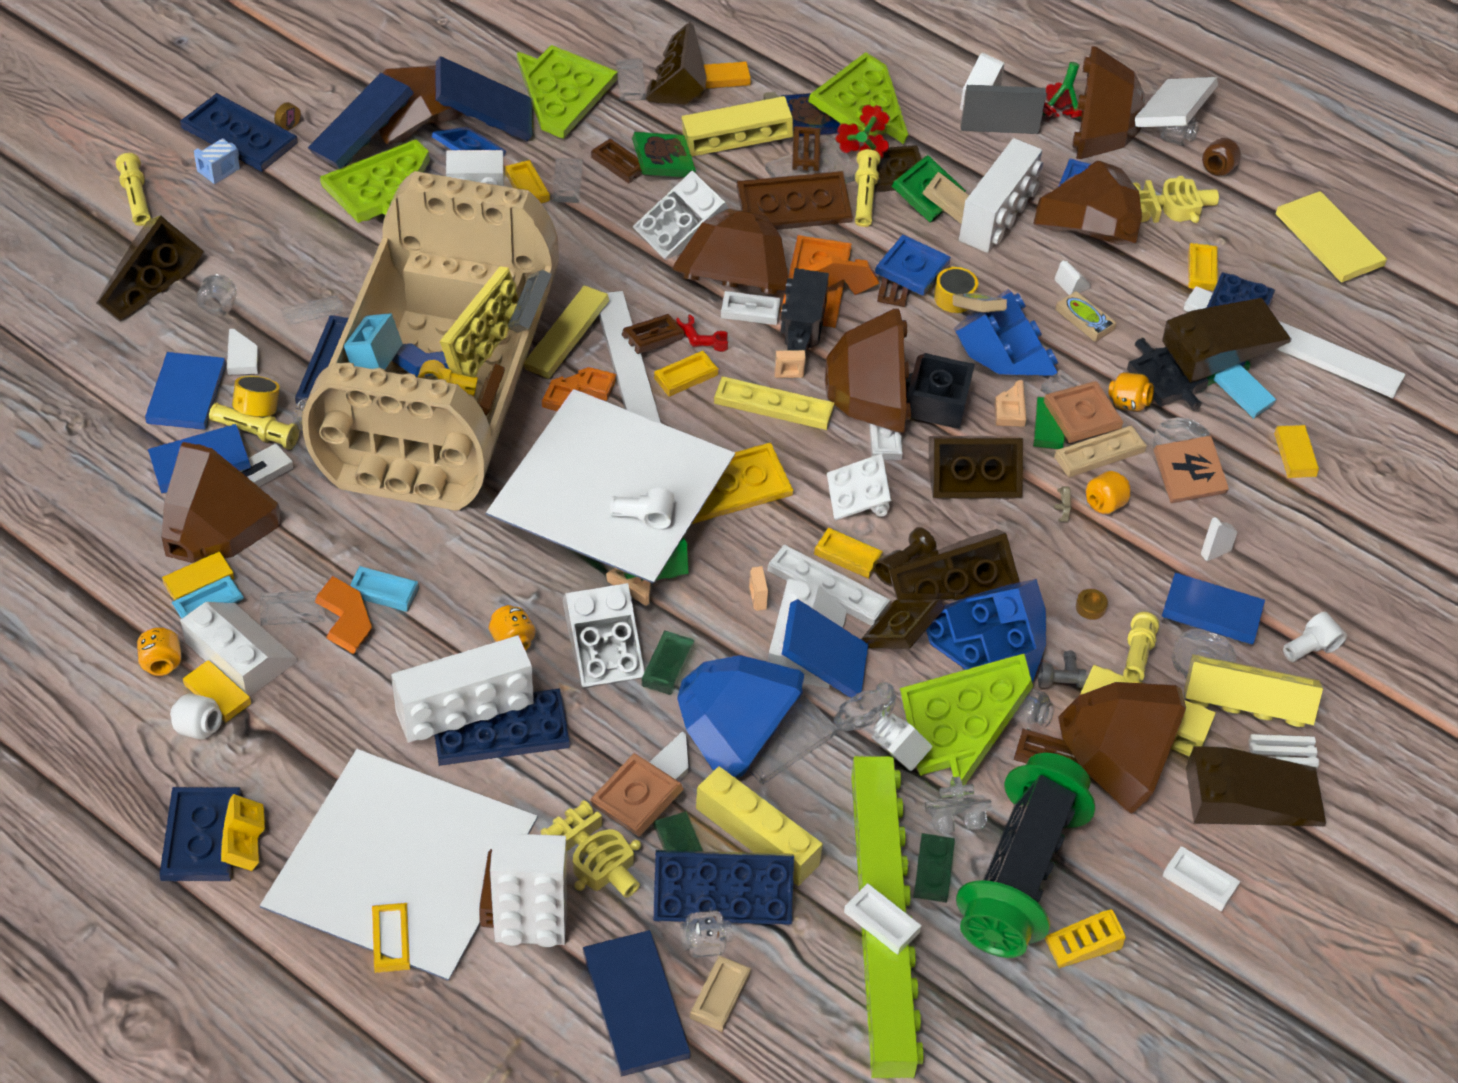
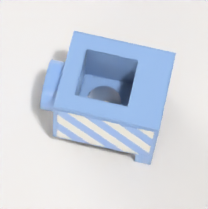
M223 138L202 151L198 148L194 150L197 172L213 184L218 183L240 169L238 149L233 143L227 142Z

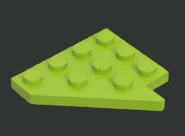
M550 45L538 59L522 52L517 53V63L529 97H531V103L540 129L562 139L569 134L618 80V71L553 45Z
M867 52L813 91L808 102L836 119L840 124L846 123L850 125L855 123L860 131L865 129V123L860 121L862 108L865 105H871L872 107L879 105L882 107V112H886L890 116V120L883 131L877 129L874 132L870 131L869 135L875 137L886 132L902 144L906 142L909 135L887 65Z
M415 139L320 176L321 186L357 223L371 220L382 213L386 216L393 196L403 180L414 171L424 173L430 161L429 151Z
M1025 654L900 688L907 723L912 725L933 746L917 764L920 775L951 767L957 790L963 789L1034 687Z

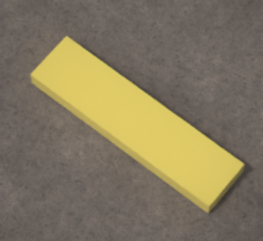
M584 285L525 360V370L550 379L609 302L608 294Z
M723 376L714 396V404L823 430H827L834 409V402Z

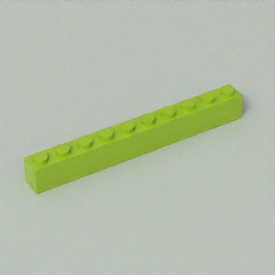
M854 756L851 784L858 888L860 891L868 883L906 913V906H910V886L904 885L903 876H907L908 859L907 856H901V847H905V827L899 826L898 818L903 816L902 798H897L896 790H900L901 785L900 770H894L893 756ZM861 926L871 1078H914L917 1064H923L922 1042H916V1031H920L921 1027L920 1010H914L913 999L918 998L917 978H911V968L915 967V947L908 944L897 955Z

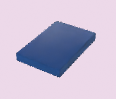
M167 352L145 415L146 424L205 430L209 420L210 409L214 404L226 366L225 358Z
M236 424L148 449L161 494L168 491L182 442L201 444L214 449L239 471L251 468Z
M1175 572L1161 617L1253 645L1265 599Z
M799 599L791 602L782 655L853 700L861 696L868 644Z

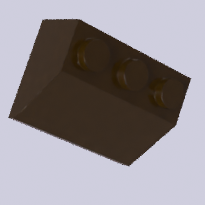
M929 436L928 466L932 498H1022V437Z

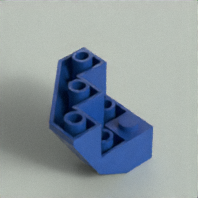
M1010 289L997 296L998 298L1007 299V309L1005 311L984 313L974 311L954 327L969 357L997 374L1053 376L1058 373L1054 365L1059 363L1051 348L1045 350L1038 339L1042 335L1035 320L1028 321L1022 311L1026 306L1019 293L1013 295Z
M1032 579L978 593L944 606V610L927 628L926 632L930 645L965 670L1025 654L1033 683L1046 647V608L1037 579Z
M738 655L703 662L682 680L677 700L685 728L713 771L720 766L736 778H740L746 773L754 757L765 742L775 733L777 725L793 703L802 695L805 675L803 672Z

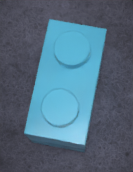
M392 313L369 315L363 318L344 344V349L350 363H354V366L386 369L403 344Z

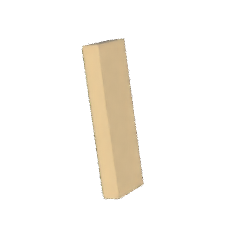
M1131 425L1055 451L1054 458L1068 478L1144 453L1147 445Z

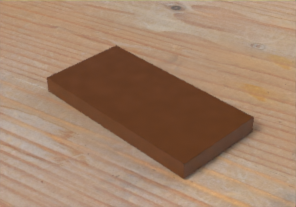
M843 171L737 181L736 184L741 210L766 215L776 230L851 223L853 219Z

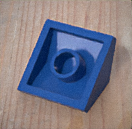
M469 127L437 131L432 134V138L451 150H503V157L506 153V150Z

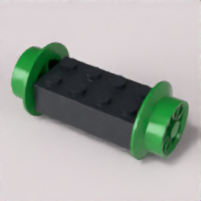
M1038 753L1031 756L1026 765L1012 769L1006 776L1004 782L1005 792L1014 806L983 880L964 884L956 895L957 907L963 915L960 922V930L963 936L972 945L988 954L1004 958L1019 957L1026 952L1028 944L1043 940L1050 930L1049 917L1038 904L1043 895V890L1039 887L1042 880L1045 881L1054 867V862L1050 860L1053 853L1056 854L1065 839V835L1061 834L1062 829L1080 827L1087 824L1093 818L1096 810L1094 798L1089 792L1091 786L1090 777L1083 767L1075 761L1059 754Z

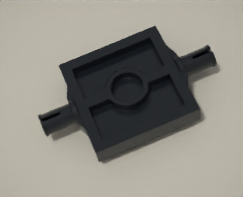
M1145 338L1138 339L1135 342V347L1143 355L1129 361L1127 370L1129 373L1146 375L1149 383H1152L1154 386L1153 400L1159 407L1176 400H1184L1192 411H1195V408L1196 410L1200 408L1202 402L1193 393L1207 388L1209 380L1205 377L1190 383L1166 347L1152 348Z

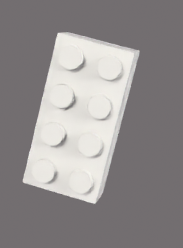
M1015 138L1011 140L966 199L959 236L960 242L986 253L991 250L994 244L998 245L1001 242L1005 229L1012 227L1017 213L1024 211L1028 198L1030 196L1034 197L1039 188L1037 177L1043 168V162L1041 161L1042 149Z
M519 636L391 674L396 714L407 742L424 740L437 733L456 730L466 724L479 720H489L495 715L511 710H521L527 705L533 704L532 665Z
M494 833L490 877L495 942H501L509 946H516L521 943L538 944L542 947L565 945L567 918L566 836Z

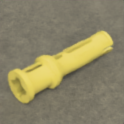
M869 149L860 151L857 154L856 160L859 167L855 173V180L858 184L855 223L861 227L871 225L874 185L879 181L877 165L880 163L881 156L878 152Z
M124 153L116 159V167L121 173L119 181L127 192L132 221L135 225L143 226L151 217L142 187L145 177L143 172L140 171L141 161L136 154Z
M220 403L213 404L210 409L209 419L211 421L227 426L236 424L238 429L258 435L262 442L269 443L272 441L283 445L284 449L291 450L298 441L300 429L297 424H284L278 422L272 416L261 418L245 415Z
M1139 612L1134 615L1131 621V630L1127 638L1130 650L1123 672L1125 680L1129 683H1139L1140 680H1143L1149 651L1152 650L1156 643L1155 634L1159 629V620L1149 612Z

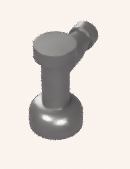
M1072 650L1065 651L1063 653L1065 670L1054 669L1053 665L1049 662L1040 663L1038 686L1048 688L1053 682L1076 684L1077 687L1083 688L1086 682V669H1077L1076 653Z

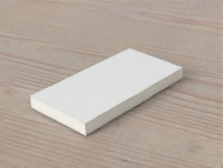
M1217 77L1167 79L1135 117L1136 127L1186 126L1218 86Z

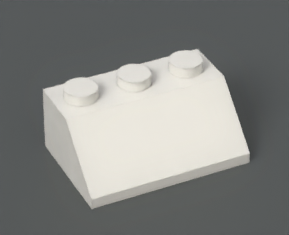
M788 579L769 650L768 662L800 670L805 674L803 681L805 684L829 688L830 684L782 655L789 607L791 602L799 599L842 628L847 610L819 585Z
M205 602L180 620L185 643L205 661L209 660L249 697L297 662V658L235 603Z

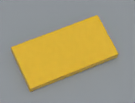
M771 442L735 452L734 458L692 524L792 496L793 488Z

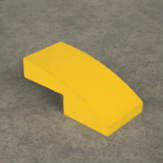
M235 794L231 796L223 829L221 861L249 871H253L259 863L258 837L265 829L264 804Z

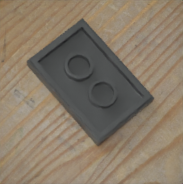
M966 84L960 131L1039 134L1046 98V88Z

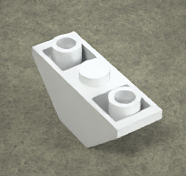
M893 713L889 717L883 716L873 728L875 733L871 738L910 771L916 767L933 747L912 725Z

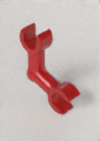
M688 314V323L686 324L682 323L678 317L676 318V323L685 332L684 334L692 347H712L720 352L728 350V332L717 331L713 335H699L694 328L695 319L692 315Z

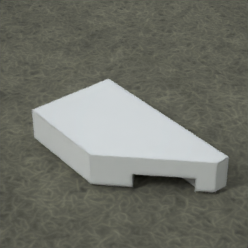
M229 329L228 375L258 374V346L235 329Z
M1216 517L1212 518L1201 551L1202 557L1206 561H1210L1230 552L1238 533L1235 528L1227 522H1221Z
M683 732L649 762L679 782L688 774L686 734Z

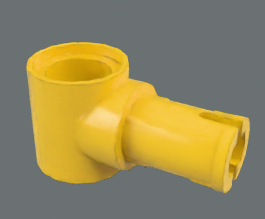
M428 360L422 364L418 374L419 378L426 379L424 375L433 374L438 379L446 380V383L457 384L467 394L475 396L478 377L451 373L452 369L445 368L437 360Z

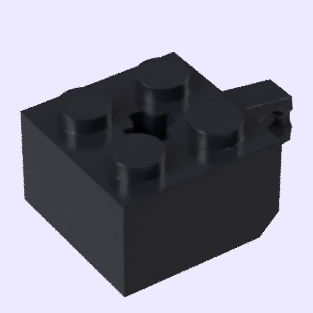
M795 268L793 279H787L785 304L783 303L780 319L782 321L780 333L785 334L787 351L805 350L806 353L807 348H813L820 343L827 303L829 273Z
M928 353L917 356L913 373H909V378L905 379L906 403H910L911 408L910 418L960 429L975 364Z

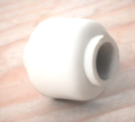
M191 693L182 695L172 706L170 712L172 726L178 734L201 740L215 733L222 721L221 711L214 699Z

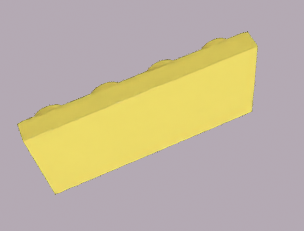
M1321 191L1277 207L1276 215L1341 283L1385 266L1387 258Z
M500 266L439 341L449 369H452L451 373L475 377L487 358L492 356L494 349L507 337L510 330L508 329V324L519 300L516 284L508 267Z

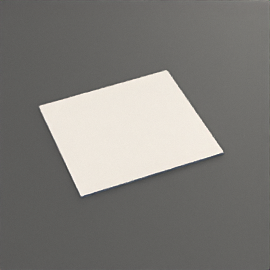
M573 389L491 504L486 515L654 584L734 458L735 452ZM653 488H665L674 495L671 523L665 529L649 528L638 517L611 516L612 496L640 498V495H647V492Z
M356 749L260 904V908L373 951L372 906L407 903L410 966L449 981L480 924L479 904L487 855L493 845V834H529L538 816ZM400 910L379 912L381 955L391 959L402 958Z

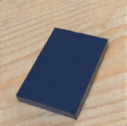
M172 787L159 874L161 881H231L233 865L221 861L222 836L230 798L233 794L241 796L240 787Z

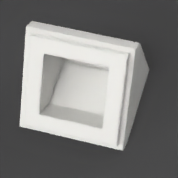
M1063 260L1060 263L1054 280L1068 295L1075 291L1078 293L1083 292L1091 287L1090 283L1069 262Z

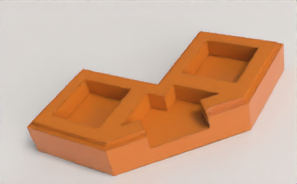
M830 256L806 268V270L829 273L828 287L844 279L854 295L880 284L878 276L867 260L856 259L853 262L842 260L841 257Z
M587 367L578 370V374L567 378L561 376L553 379L542 399V408L558 411L573 389L607 401L616 382V374Z
M332 576L318 593L315 603L340 617L328 632L327 639L355 654L369 635L372 626L360 591Z

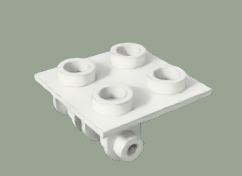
M883 454L827 472L834 520L870 508L877 516L881 517L887 514L890 508L891 496Z

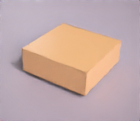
M805 350L776 351L775 378L804 377Z
M763 566L752 567L750 570L749 590L755 611L766 610L768 588Z

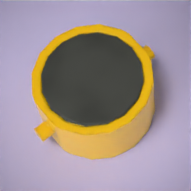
M950 267L942 270L936 280L934 293L936 304L941 309L950 313L968 311L969 309L953 305V294L977 293V277L970 270L962 267Z
M239 377L235 380L232 406L235 410L245 415L271 416L277 411L280 386L277 382L265 377Z

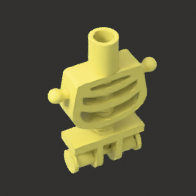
M1183 176L1166 180L1161 195H1156L1151 180L1145 181L1142 191H1140L1141 186L1139 183H1133L1140 193L1141 222H1146L1152 217L1153 223H1158L1162 207L1164 213L1174 221L1191 220L1193 223H1197L1200 219L1202 207L1215 206L1219 201L1216 189L1197 190L1194 180L1185 179Z
M583 800L580 802V806L574 810L571 808L566 810L565 820L558 816L553 819V824L550 827L541 830V835L566 836V852L576 844L579 845L573 855V872L579 879L575 882L576 890L582 891L585 885H587L594 891H598L609 882L625 898L630 897L638 890L640 883L627 869L633 866V850H639L641 842L633 840L628 844L623 835L616 830H603L590 835L602 827V815L598 811L594 813L587 801ZM588 855L584 864H581L583 858Z

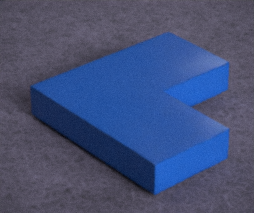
M412 343L402 344L391 360L410 374H415V377H418L422 364L428 360H437L445 368L449 369L443 351L425 353Z

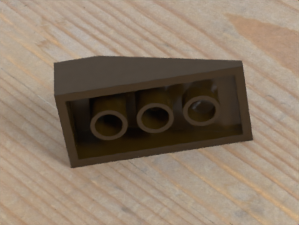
M1262 298L1191 310L1167 320L1162 342L1190 383L1286 345L1292 340Z
M1193 746L1186 766V774L1194 824L1325 827L1326 818L1316 767L1228 747Z

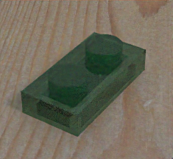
M664 630L643 674L641 686L672 696L694 648V639Z
M686 811L654 821V829L663 850L703 851Z
M921 834L913 898L947 903L955 838Z

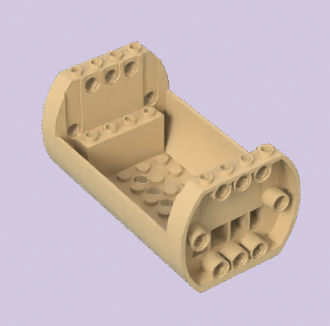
M417 171L407 176L397 188L384 218L383 238L329 366L317 377L303 410L302 428L308 452L320 471L339 489L455 511L465 507L478 494L558 267L559 244L555 226L546 209L530 191ZM500 266L509 268L512 279L516 284L518 299L529 275L540 270H545L552 274L530 328L518 333L509 330L507 337L498 344L492 356L487 358L475 376L478 377L475 396L467 394L457 384L446 383V380L438 379L435 375L425 376L426 379L415 377V374H410L393 361L384 370L382 368L369 369L357 367L348 360L344 344L365 316L392 313L403 344L412 343L425 353L440 352L443 350L439 341ZM496 363L504 367L505 372L491 410L485 416L482 408L477 403V398L484 380L488 377L489 372Z

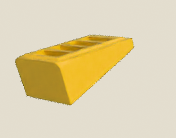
M1109 909L1047 935L1045 941L1058 968H1062L1121 950L1126 937L1114 911ZM1093 932L1097 942L1093 943L1089 933ZM1079 936L1084 946L1083 948L1079 947L1075 937ZM1061 941H1067L1071 953H1066Z

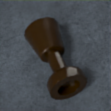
M916 527L909 534V546L904 550H895L873 563L875 574L884 584L893 586L888 569L910 561L917 554L923 556L936 551V541L929 531L922 527Z

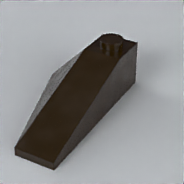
M690 21L671 36L663 53L665 59L655 69L658 76L656 80H650L647 86L645 99L648 102L686 105L692 99L697 100L704 94L706 73L694 24Z
M160 215L150 219L131 243L96 304L116 320L121 321L154 296L189 274L205 251L163 216Z
M999 529L966 538L888 569L896 599L961 600L978 593L1020 582L1007 533Z

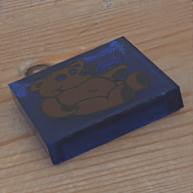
M811 93L781 95V97L785 96L792 115L793 132L794 127L820 128V135L839 134L838 127L841 124L808 102Z

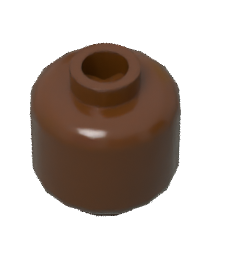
M1228 138L1217 139L1203 152V166L1207 172L1214 176H1225L1239 164L1241 151L1233 140Z

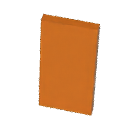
M798 235L788 277L793 279L795 268L806 270L807 267L830 256L841 257L842 260L849 261L852 243ZM844 279L828 287L823 326L836 328L845 283ZM784 294L783 303L785 304L786 295Z

